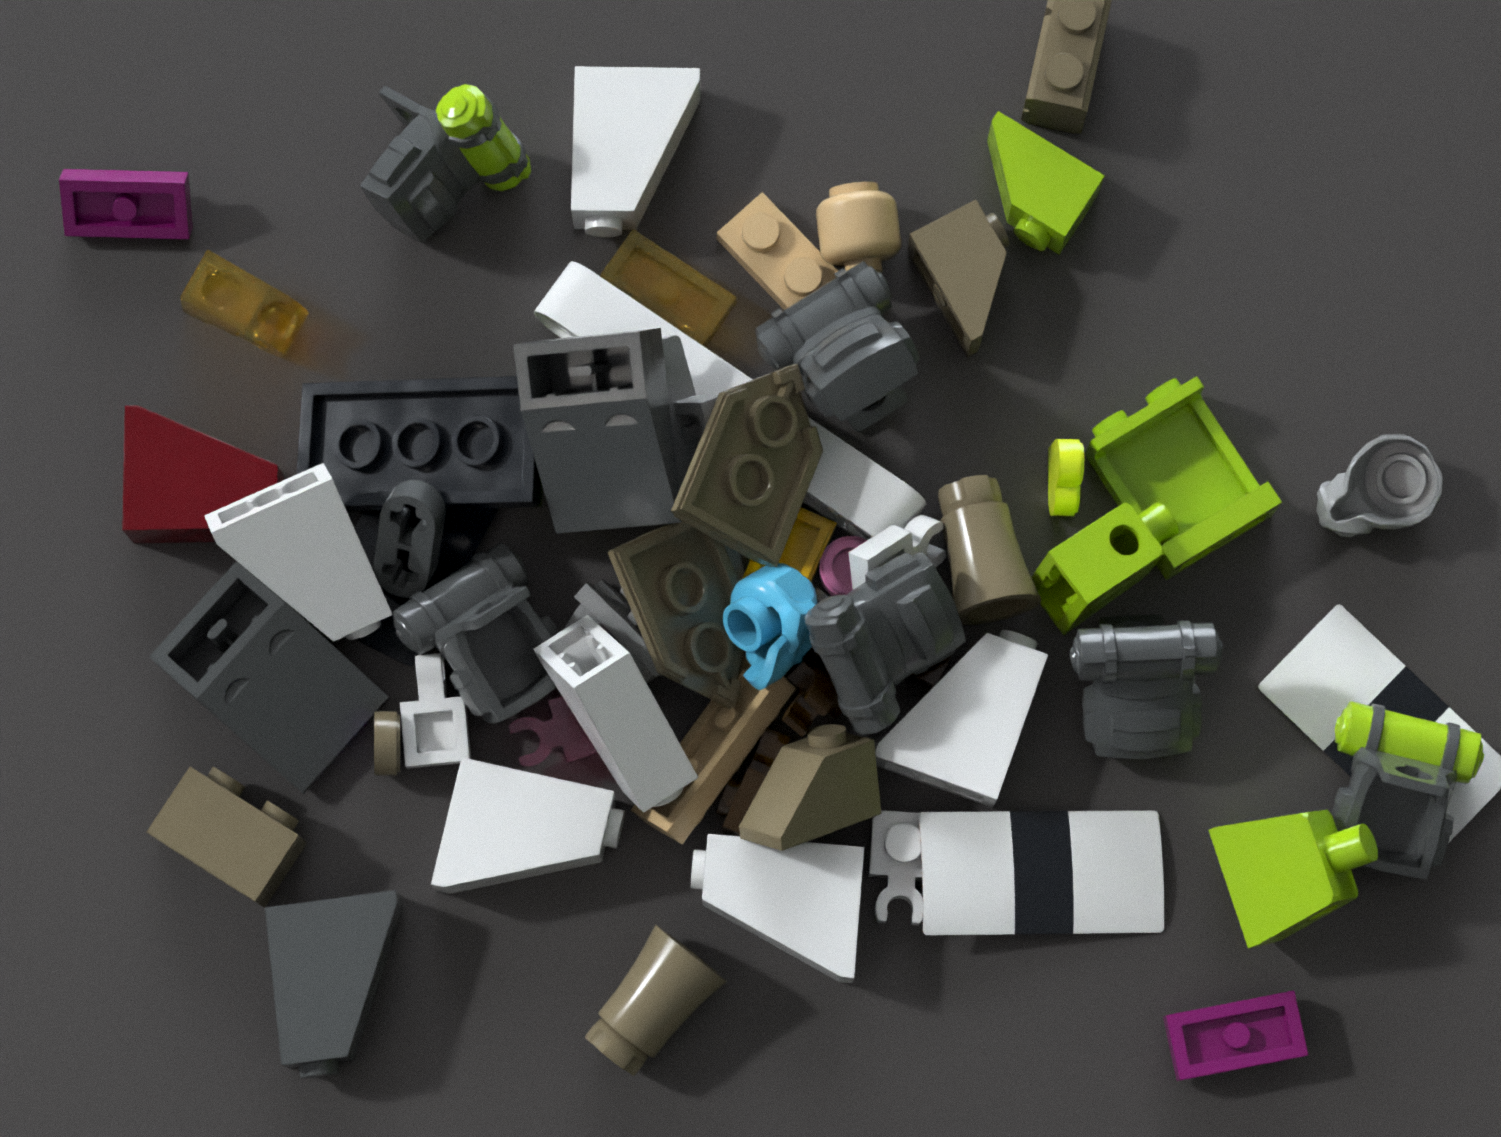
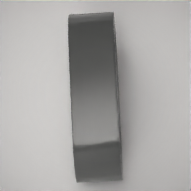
M411 479L398 484L383 504L380 512L373 564L374 574L379 585L397 597L409 598L418 591L422 592L433 577L439 562L446 514L445 502L441 494L432 485L420 480ZM406 504L415 507L416 517L421 519L416 528L409 527L411 512L405 506ZM403 550L410 552L408 567L413 573L403 570V561L398 558Z

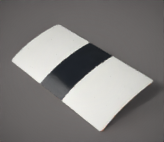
M1340 604L1336 605L1258 685L1259 690L1350 777L1352 775L1353 756L1338 752L1337 743H1335L1337 717L1341 716L1342 710L1346 708L1349 701L1369 706L1378 704L1385 706L1386 710L1442 724L1450 722L1460 725L1461 729L1475 732ZM1482 738L1484 760L1476 777L1472 778L1468 784L1456 782L1450 795L1447 813L1454 817L1453 833L1450 835L1449 842L1501 789V756Z
M1157 811L921 812L919 814L923 933L925 935L1161 933L1164 930V873L1160 822Z

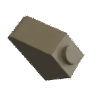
M976 199L910 233L907 249L908 255L967 357L979 351L1007 254L1005 248L1009 246L1008 236L998 217L994 213L985 215Z
M829 724L813 727L808 730L807 738L782 746L739 825L740 839L784 851L882 814L874 739L847 733L845 726Z

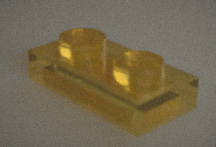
M634 229L599 275L705 348L737 304L736 296Z

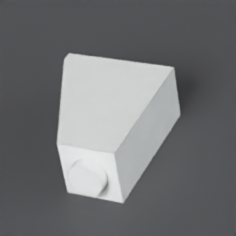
M575 66L571 213L574 229H585L587 235L600 238L616 237L622 234V230L637 229L700 103V68Z
M324 463L204 515L213 538L219 547L333 642L343 637H346L348 640H354L367 636L380 627V620L393 615L334 481Z
M588 615L584 616L533 649L621 790L643 813L652 807H659L672 802L682 793L683 787L699 778L630 652Z
M1001 630L998 637L986 633L878 743L875 751L877 767L993 808L998 799L1048 654L1035 650L1038 643L1023 634Z
M461 757L431 885L438 892L452 894L600 863L603 860L606 846L617 849L625 810L615 808L616 796L612 790Z
M708 834L706 850L693 851L691 889H703V906L834 980L842 983H853L864 847L805 842L780 851L740 839V836Z

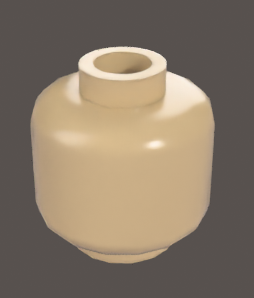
M853 182L834 186L829 189V198L823 200L816 209L820 253L822 259L829 264L844 266L845 270L848 271L862 261H865L868 266H872L877 272H882V261L891 259L901 249L897 203L890 194L879 191V185L876 182Z

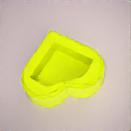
M1055 439L1048 448V506L1050 516H1074L1079 510L1080 489L1084 476L1085 461L1083 443H1080L1079 439Z

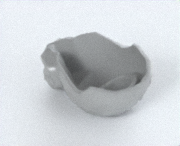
M1405 434L1381 435L1361 448L1352 458L1345 473L1337 474L1332 481H1326L1321 484L1317 492L1318 501L1316 508L1319 524L1321 527L1335 532L1340 537L1350 538L1355 535L1369 534L1374 528L1395 530L1411 527L1430 517L1442 498L1443 475L1432 454L1422 443Z

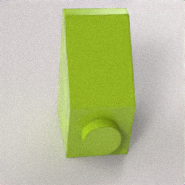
M998 111L991 121L987 143L1006 221L1015 227L1013 229L1014 234L1026 245L1039 251H1044L1047 247L1060 255L1098 197L1105 175Z

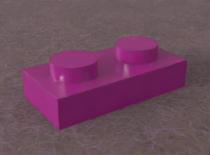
M63 169L59 178L64 236L155 239L190 238L193 223L189 172Z
M1294 990L1170 1014L1163 1017L1177 1082L1309 1055Z

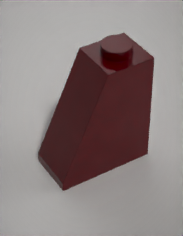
M125 405L122 530L134 544L215 542L204 515L286 479L277 464L141 406Z

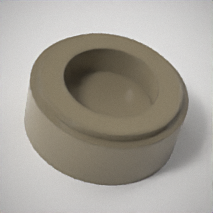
M374 711V776H397V773H400L401 757L400 714H397V711Z

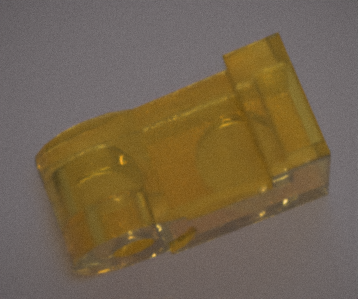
M208 249L180 296L183 312L203 323L208 321L236 337L241 336L256 347L282 358L287 354L309 314L301 304L288 295Z

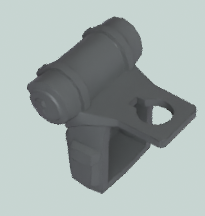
M862 261L848 271L844 268L834 273L835 279L782 311L778 308L770 313L771 319L754 329L758 344L757 350L761 358L775 370L792 364H798L800 373L804 376L802 380L805 386L804 392L808 400L825 417L835 416L840 421L847 419L856 432L865 430L906 404L908 398L901 385L919 374L916 364L920 358L912 339L903 326L898 322L888 323L885 320L883 314L892 307L890 301L892 296L888 282L881 272H877L872 266H868L865 261ZM880 400V401H879L878 403H876L875 405H873V406H871V407H868L869 405H871V404L875 403L876 401Z
M501 542L485 553L480 551L471 558L470 563L423 593L418 591L411 595L408 602L392 612L396 635L408 649L419 655H423L436 647L452 667L454 672L450 676L454 688L458 690L465 705L474 716L482 715L486 722L492 724L502 722L538 702L556 688L533 649L558 633L556 630L557 626L549 616H538L528 603L526 598L531 594L527 589L529 581L526 567L518 554Z
M921 551L914 555L904 553L880 567H875L865 574V583L847 595L828 597L820 588L815 589L818 603L804 616L805 624L810 633L811 645L814 652L820 655L838 694L839 707L843 715L848 717L853 730L862 735L877 733L895 721L900 713L899 703L895 696L896 685L903 682L904 678L909 675L921 674L930 667L942 662L955 653L956 648L966 642L955 602L928 556Z
M1157 614L1099 618V628L1077 630L1076 637L1073 640V647L1070 648V660L1073 670L1077 673L1080 680H1093L1092 685L1084 688L1082 708L1085 739L1093 744L1096 756L1150 759L1192 751L1193 738L1200 735L1202 706L1201 693L1195 683V675L1215 674L1222 658L1223 643L1219 639V634L1215 630L1213 623H1191L1189 620L1177 621L1176 625H1166L1163 617Z

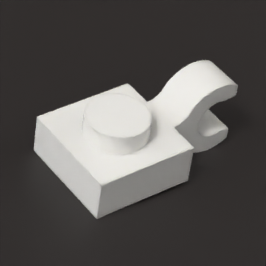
M441 653L415 656L419 701L400 702L405 767L410 769L460 764L461 757L471 759L467 706L461 696L450 698L446 696L444 658L441 656Z

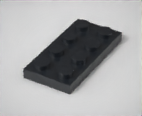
M517 376L302 384L297 474L324 463L334 481L346 511H380L393 489L401 482L411 479L420 480L432 485L441 494L445 502V509L541 507L542 483L520 409ZM405 505L410 510H416V508L411 505Z

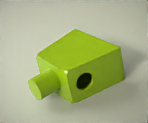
M1125 502L1047 553L1031 577L1041 597V606L1063 635L1148 575L1164 555L1161 545L1179 533L1178 524L1171 512L1163 504L1156 502L1140 514H1137L1132 506Z
M1328 809L1218 826L1208 830L1248 948L1281 941L1355 900L1358 897V889L1351 869L1369 864L1378 859L1377 844L1368 826L1362 823L1338 832L1333 816Z

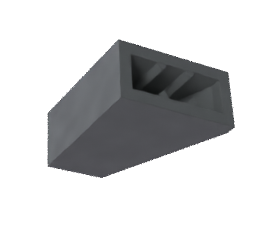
M396 890L265 907L281 1066L289 1069L299 1068L300 1079L340 1074L339 1062L355 1060L403 913L402 896Z

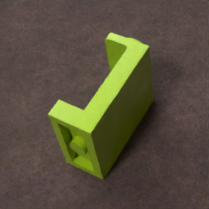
M1198 376L1183 385L1180 384L1177 378H1173L1150 392L1145 397L1148 406L1128 417L1124 410H1120L1101 421L1092 429L1095 438L1090 441L1085 452L1088 461L1118 506L1126 502L1132 506L1137 514H1140L1154 503L1159 502L1175 518L1179 533L1161 545L1164 555L1156 564L1166 581L1272 517L1282 503L1270 483L1267 481L1260 486L1202 399L1201 393L1204 386Z

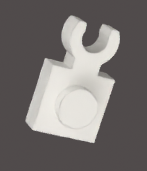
M919 515L914 517L905 529L892 524L848 552L852 589L854 590L865 583V574L904 553L914 555L921 551L928 556L935 567L940 565L946 558V550L929 544V541L935 534L944 529L943 522L926 515Z
M881 810L882 814L872 817L869 877L887 878V887L882 890L877 898L875 917L878 923H886L889 902L901 898L906 900L912 908L911 925L919 926L923 919V897L915 889V880H922L920 813Z

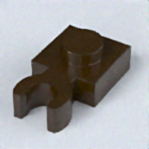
M766 728L742 782L733 778L730 779L716 811V814L726 818L722 826L723 835L740 836V823L782 746L790 744V737Z

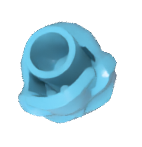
M778 563L777 567L764 566L738 581L731 593L730 605L723 612V625L728 637L737 647L746 651V659L751 665L743 676L757 690H762L781 679L793 665L802 661V657L812 647L809 638L810 633L805 624L804 616L818 603L816 591L808 578L785 563Z

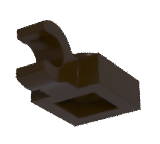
M811 647L802 657V661L793 665L788 673L787 678L795 684L799 694L782 718V721L801 737L808 732L811 723L818 714L824 717L829 713L836 719L842 713L837 699L838 694L820 655L815 653L813 647Z

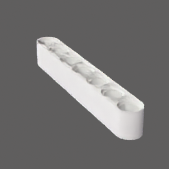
M571 261L533 312L535 317L544 326L560 338L661 328L662 338L670 335L679 336L696 395H719L722 391L753 380L577 262ZM809 418L810 425L817 427L823 453L803 503L825 518L836 522L837 526L852 536L861 537L866 540L874 537L892 524L905 529L914 517L919 516L927 504L925 499L915 489Z

